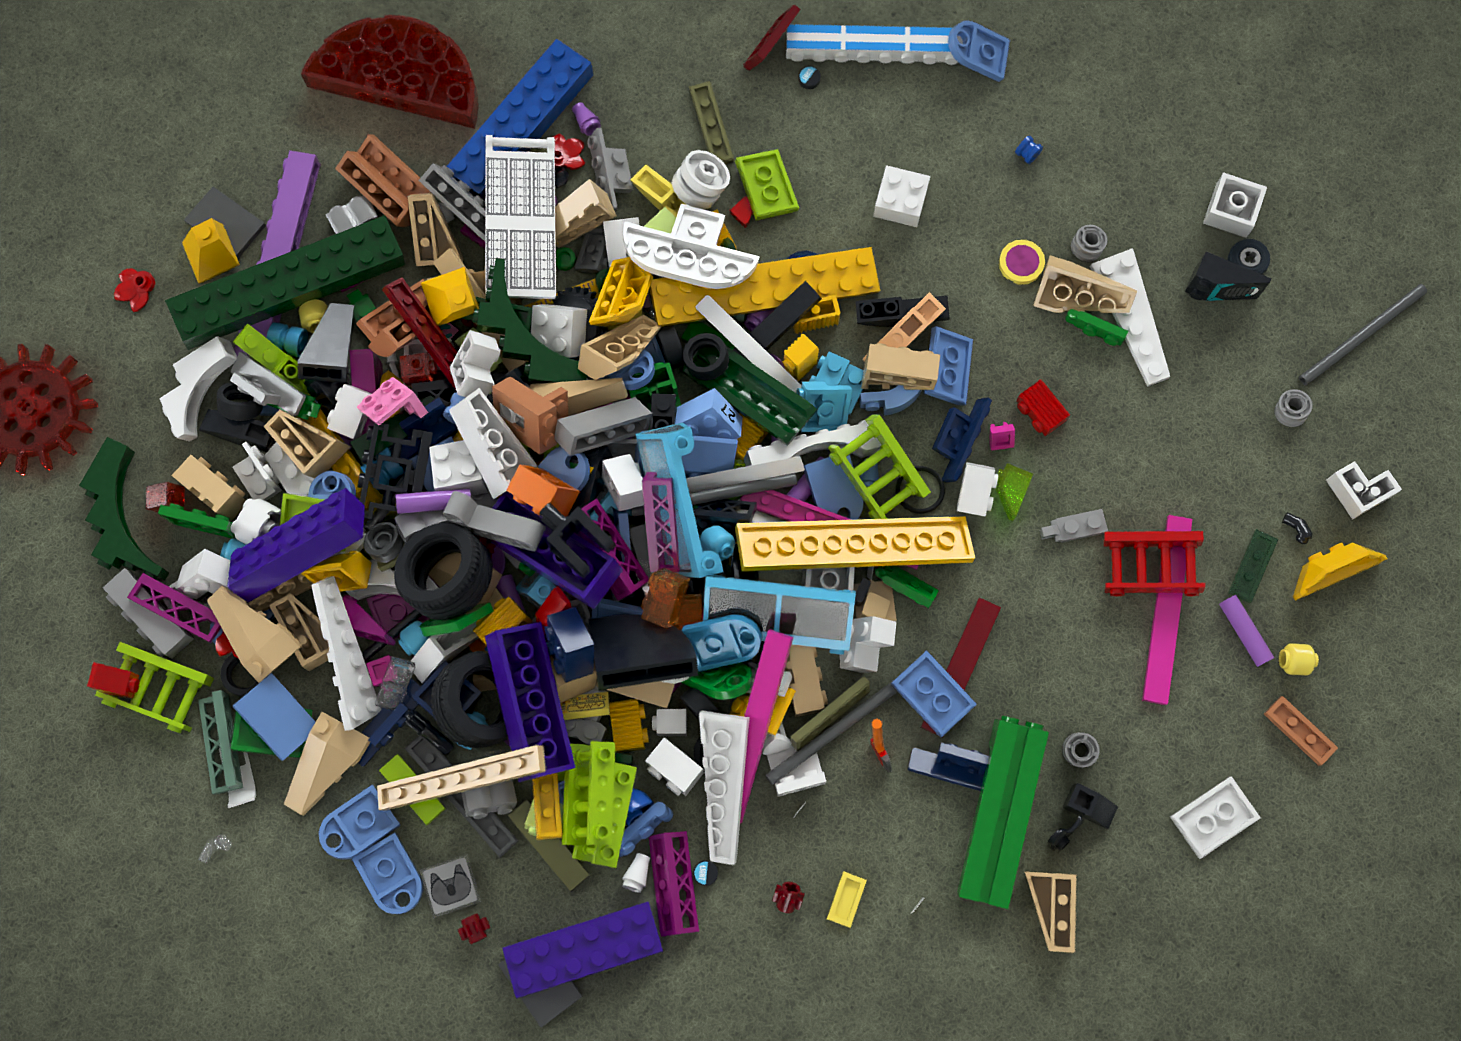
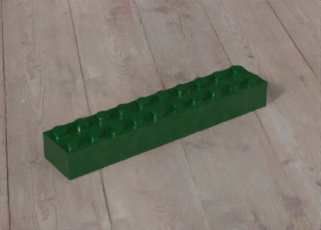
M384 215L165 300L183 343L190 350L206 344L216 336H226L243 329L247 324L250 326L297 308L307 301L320 299L404 266L405 261L393 231Z

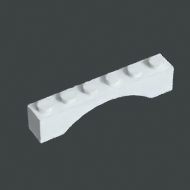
M862 420L858 425L850 426V424H844L837 427V430L829 431L828 429H823L811 436L806 434L798 435L788 446L779 440L765 447L755 445L747 451L744 462L746 466L797 457L812 451L829 450L828 447L830 445H837L842 449L865 432L869 425L865 420ZM871 438L851 454L861 458L871 456L880 450L881 443L877 438Z

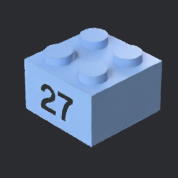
M714 388L678 406L675 424L684 423L692 429L693 436L738 439L741 437L743 417Z

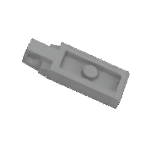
M1099 509L1056 518V520L1050 522L1051 526L1041 528L1040 535L1042 540L1054 537L1055 542L1061 541L1062 543L1104 534V532H1108L1103 510Z

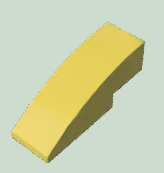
M647 165L630 179L634 186L660 211L666 207L677 217L680 205H686L678 198L672 184Z

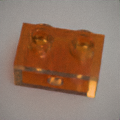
M665 568L652 573L648 580V594L642 602L643 613L641 618L664 628L677 624L690 578Z

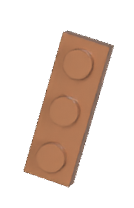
M1283 696L1279 697L1264 713L1273 724L1318 766L1323 765L1338 749L1334 743Z

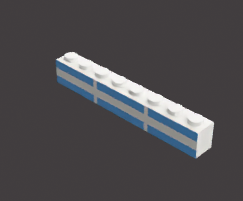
M791 24L787 28L786 59L793 61L813 59L816 62H823L825 60H835L837 62L857 60L860 63L869 61H880L881 63L901 61L905 64H910L914 61L924 62L925 64L945 62L949 65L958 63L951 54L948 45V36L952 28ZM957 35L958 41L963 44L962 38Z

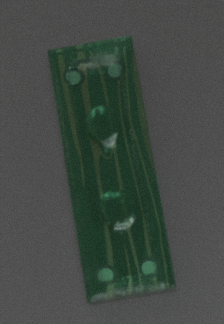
M1257 529L1254 531L1228 594L1237 595L1239 599L1248 603L1252 602L1279 539Z

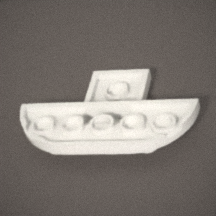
M680 205L671 234L627 222L624 223L623 244L631 260L649 273L712 289L732 287L742 283L752 275L757 268L760 258L756 255L717 246L725 215L692 206Z

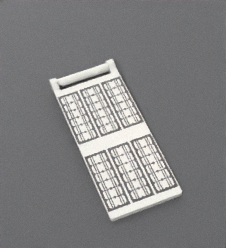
M486 135L485 296L487 287L492 288L493 282L492 279H488L490 265L495 266V259L501 258L505 259V282L509 298H556L554 137H547V139L497 138L493 137V135ZM493 147L546 148L547 153L493 151Z

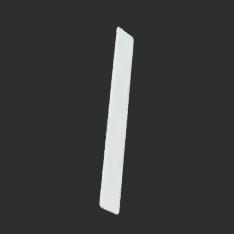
M706 295L696 305V309L754 365L795 393L797 388H801L802 385L709 295Z
M797 456L686 478L689 493L801 472L805 469L801 457Z

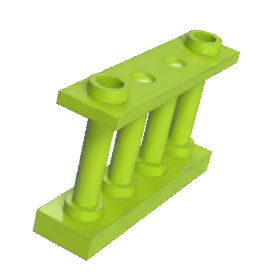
M872 414L865 419L869 425L865 432L842 449L837 445H830L828 449L831 452L829 455L836 466L840 465L869 508L870 512L868 514L870 518L887 519L885 514L909 496L916 495L917 497L924 498L931 491L882 417ZM871 438H877L881 443L880 450L853 468L846 457ZM890 457L894 463L893 469L866 488L859 476L883 458ZM903 476L907 482L906 488L879 507L872 495L896 477Z
M119 642L116 651L124 654L122 657L124 661L120 669L130 671L133 663L136 664L137 660L145 662L144 667L146 668L140 679L139 689L134 694L130 703L117 699L118 696L106 695L98 691L95 696L103 698L101 703L112 708H116L118 704L168 723L167 729L180 734L182 730L190 732L192 727L184 725V719L198 688L201 689L202 685L211 687L214 678ZM159 668L167 670L165 674L167 678L150 712L140 708L139 705L155 671L158 672ZM182 676L189 679L187 682L189 686L174 719L171 720L161 716V713L176 680H180Z
M590 741V745L570 744L576 768L565 771L562 845H612L615 742Z
M615 763L612 845H574L572 859L617 868L637 767Z

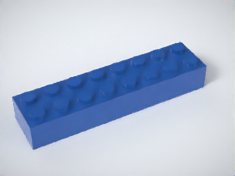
M556 39L447 165L454 172L452 177L458 182L462 180L471 188L469 192L474 197L478 195L485 200L486 135H493V137L540 139L592 78L593 69L591 62ZM493 147V151L529 152L531 149Z

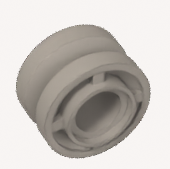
M1082 226L1071 242V250L1082 261H1094L1099 258L1105 249L1107 236L1098 226Z
M1293 389L1284 392L1275 406L1276 418L1285 426L1297 427L1302 425L1312 410L1311 398L1301 390ZM1289 406L1296 407L1298 411L1292 410Z
M1073 733L1063 742V756L1073 766L1082 768L1091 766L1099 757L1100 749L1098 742L1087 733ZM1079 743H1083L1087 749L1086 754L1082 757H1078L1075 753V747Z

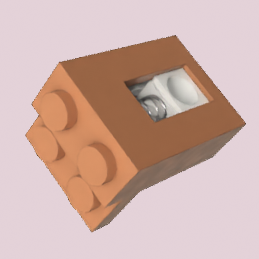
M508 377L492 386L493 407L521 443L538 454H542L558 444L555 441L557 420L568 417L567 390L560 387L542 397L512 377Z

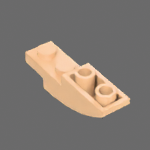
M929 292L878 343L894 348L909 347L946 308Z

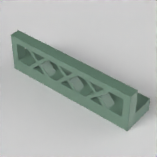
M222 690L212 692V697L198 700L211 789L214 795L243 788L238 751L230 750L234 725L229 696ZM205 704H214V718L207 715ZM215 724H217L218 741H215L210 736V731ZM219 747L222 756L221 765L214 761V754ZM224 771L226 786L218 787L217 778Z

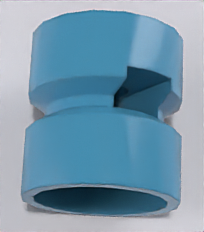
M273 322L268 329L266 338L283 352L286 351V354L299 358L307 345L308 332L304 328L292 326L289 329V326L286 324Z
M386 448L379 454L391 456V451L389 448ZM383 460L379 483L389 485L390 479L396 480L404 474L405 469L399 463ZM366 464L361 466V469L364 473ZM370 478V479H369V481L372 483V485H373V479H374V478Z

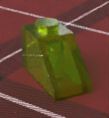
M1007 463L1004 470L999 468L997 472L998 484L995 490L1008 519L1014 521L1033 473Z

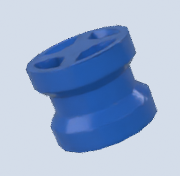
M1029 135L1019 144L1015 154L1023 156L1025 162L1029 165L1041 153L1043 146L1034 143L1033 138Z

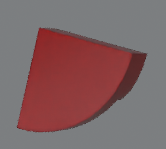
M747 196L730 209V214L744 228L748 226L752 216V208Z

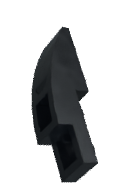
M936 296L935 298L946 309L933 322L949 320L948 296ZM902 297L855 301L857 324L894 327L923 298L902 300Z
M213 409L207 410L199 429L201 432L240 446L247 442L251 447L255 445L259 450L268 452L276 443L275 439L264 428L265 422L255 419L244 421L230 420L223 417L218 410Z

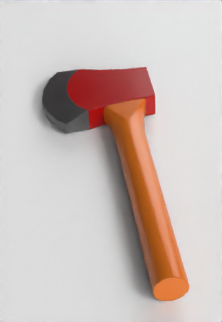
M875 719L872 722L873 738L870 739V743L881 765L888 772H891L890 758L883 743L882 722L879 719Z

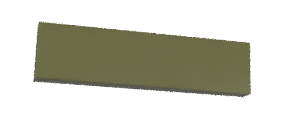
M711 82L689 86L708 152L717 156L724 164L734 162Z
M863 676L791 736L792 747L796 751L800 750L870 692V681Z
M526 799L508 815L509 818L570 891H573L590 874L577 859H572L573 853L566 845H562L560 838L537 840L536 836L528 833L529 830L525 829V822L531 803Z

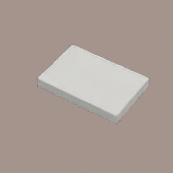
M1232 776L1170 816L1199 859L1261 818Z

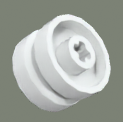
M696 150L686 156L681 167L673 176L672 186L678 198L686 205L705 210L711 208L716 203L720 194L728 186L730 174L726 165L717 156L707 151Z

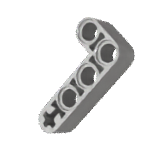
M458 491L452 492L443 512V516L449 522L464 526L476 536L530 551H536L546 529L543 524L535 520L477 505L471 497Z

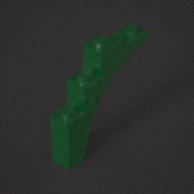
M496 258L495 266L490 265L488 279L493 280L492 288L487 287L485 302H480L479 309H474L473 323H477V331L505 335H500L499 349L503 350L502 358L531 361L530 363H525L524 376L528 377V384L586 380L587 375L578 370L579 361L569 359L552 351L540 343L524 327L516 315L507 293L505 259Z
M107 437L79 484L81 488L86 490V496L96 500L85 521L92 525L90 529L102 535L91 555L98 559L96 564L108 570L112 566L120 569L122 565L133 571L139 568L144 571V574L155 580L160 578L165 581L169 572L155 564L141 551L133 539L125 519L123 486L127 469L135 452L128 446Z

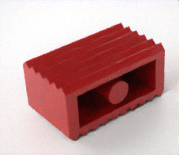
M1041 379L1022 392L1016 400L1019 411L1023 415L1027 414L1032 420L1033 428L1038 433L1042 432L1044 436H1047L1065 423L1070 417L1068 411Z

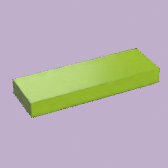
M399 754L394 756L379 770L389 783L417 776ZM437 798L409 805L426 825H429L446 809Z

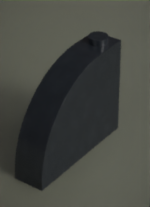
M633 614L588 619L590 636L594 642V662L599 690L698 676L697 656L691 641L681 630L670 623L650 616Z

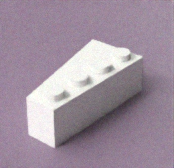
M480 388L449 409L493 499L506 492L519 464L537 467V464Z

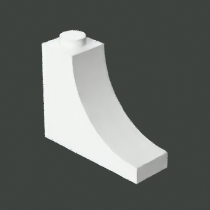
M476 622L461 631L433 635L428 638L408 664V667L422 684L429 679L444 661L449 663L459 653L479 639L473 631L476 627Z

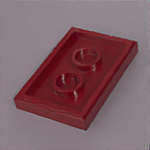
M792 5L776 19L743 64L744 68L750 71L766 58L801 10L799 7Z

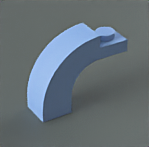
M898 385L888 391L861 393L859 399L860 408H866L867 411H876L883 407L884 415L895 414L909 407L918 398L922 390H904V385Z

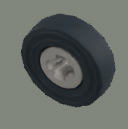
M1244 239L1238 241L1230 249L1228 261L1263 274L1270 264V253L1267 247L1260 241ZM1246 255L1253 257L1252 263L1250 261L1247 263L1244 260Z

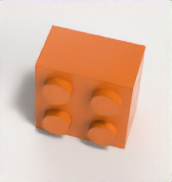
M519 464L506 490L514 495L513 499L518 503L532 506V511L538 515L546 504L551 503L565 517L568 516L580 492L543 468Z

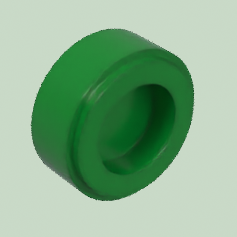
M566 247L557 249L556 268L561 271L572 269L576 263L574 252Z

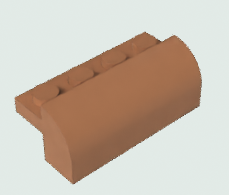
M372 134L367 136L357 152L347 151L335 168L390 221L399 227L411 225L408 196L410 194L431 193L419 182L420 177Z
M422 279L410 288L432 317L421 282H424ZM390 300L359 319L356 323L371 341L368 347L382 357L391 356L417 338Z

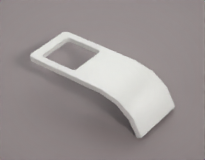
M219 748V753H220L221 762H222L221 750H220V748ZM243 752L246 764L240 766L243 788L228 791V808L254 801L256 798V787L247 752Z

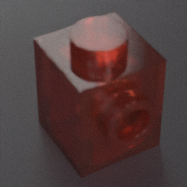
M428 352L399 356L401 379L406 386H410L412 383L434 381L433 374H437V367L435 361L431 360Z
M170 482L146 486V509L158 512L160 505L169 507L170 503L184 507L185 487Z

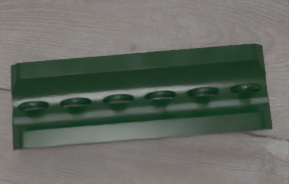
M726 346L729 354L728 367L722 375L715 379L699 380L689 373L685 364L680 369L683 374L706 390L710 391L715 388L736 411L787 446L817 411L810 402L728 346ZM715 347L701 348L694 354L693 363L698 367L711 366L719 359L718 349Z

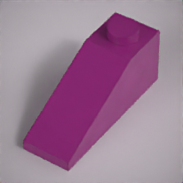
M349 595L342 597L355 636L395 645L396 641L357 603L358 600Z

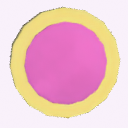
M1015 240L1007 244L999 258V268L1003 276L1019 285L1036 281L1045 266V257L1040 247L1027 240Z

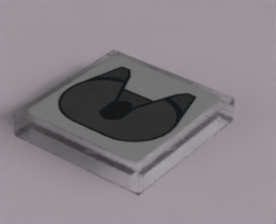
M468 854L420 870L433 918L482 902Z

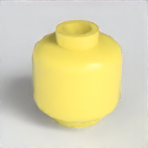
M313 299L299 307L298 312L302 328L310 333H314L328 308L325 302Z
M1290 643L1280 651L1279 665L1287 674L1307 676L1313 672L1314 667L1318 666V655L1310 645Z

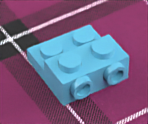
M828 352L826 357L821 356L817 364V368L820 370L817 376H811L809 382L825 381L827 386L850 385L852 394L849 415H851L863 391L861 389L863 370L849 364V360Z
M825 381L802 382L801 388H797L796 393L817 409L816 413L800 430L801 432H817L823 429L832 431L837 430V427L847 424L852 394L850 385L827 386Z

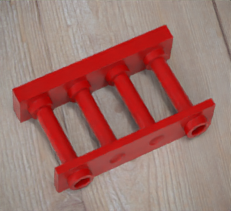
M1203 531L1104 532V547H1109L1112 550V583H1105V593H1110V596L1115 597L1124 596L1125 593H1184L1185 596L1190 597L1203 593L1205 583H1196L1195 549L1198 546H1202ZM1124 547H1134L1136 550L1137 583H1122L1121 550ZM1148 547H1158L1161 550L1162 583H1147L1146 549ZM1173 547H1183L1185 549L1186 583H1171L1170 549H1173Z

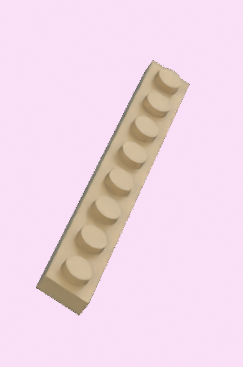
M535 745L378 785L379 810L386 811L545 772L543 746Z

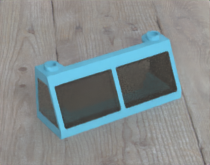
M721 575L706 576L703 621L727 615H743L758 625L762 641L766 640L767 632L773 630L793 637L792 645L830 649L829 653L844 654V650H850L856 591L846 589L836 591V589L735 579L733 577L726 579V577ZM750 632L742 633L745 639L751 640L755 638Z

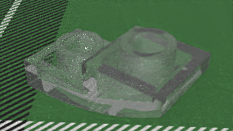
M391 657L375 701V706L394 711L400 703H403L407 694L408 683L415 670L414 662Z

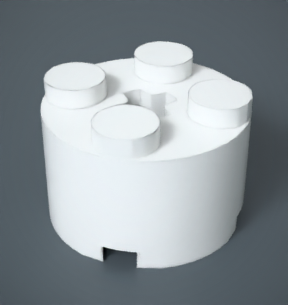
M247 499L237 520L231 525V532L234 533L237 540L247 545L256 537H261L270 532L275 526L280 525L281 509L263 499Z

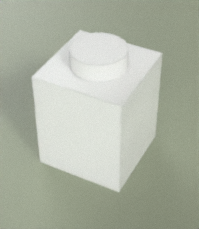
M657 709V716H652V730H657V736H687V710Z

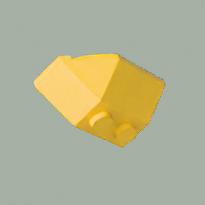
M630 257L613 260L589 323L605 327L628 323L643 307L653 280L652 274L637 266Z
M1339 543L1329 548L1330 553L1325 555L1321 552L1308 557L1309 562L1302 567L1293 598L1295 601L1376 566L1387 560L1385 554L1355 543H1350L1346 546L1343 543Z

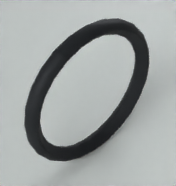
M914 466L917 471L928 472L937 479L940 486L939 498L932 506L925 509L913 508L905 501L900 504L912 513H929L935 510L943 501L945 486L940 475L933 469L925 466ZM899 476L896 482V494L900 492L901 482L904 479L903 476Z

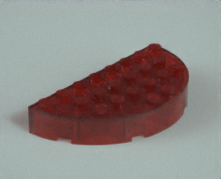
M384 15V18L371 19V17H367L347 24L324 40V44L317 51H313L301 72V76L308 88L475 129L479 108L478 93L470 65L464 53L449 36L447 37L444 33L440 32L437 27L413 17Z

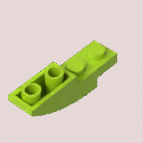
M247 324L233 343L252 359L300 392L309 394L307 387L303 383L305 379H298V362Z

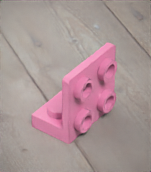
M394 377L383 382L379 389L373 394L366 396L357 406L360 412L377 425L382 424L401 407L410 415L414 413L420 418L428 413L416 394Z

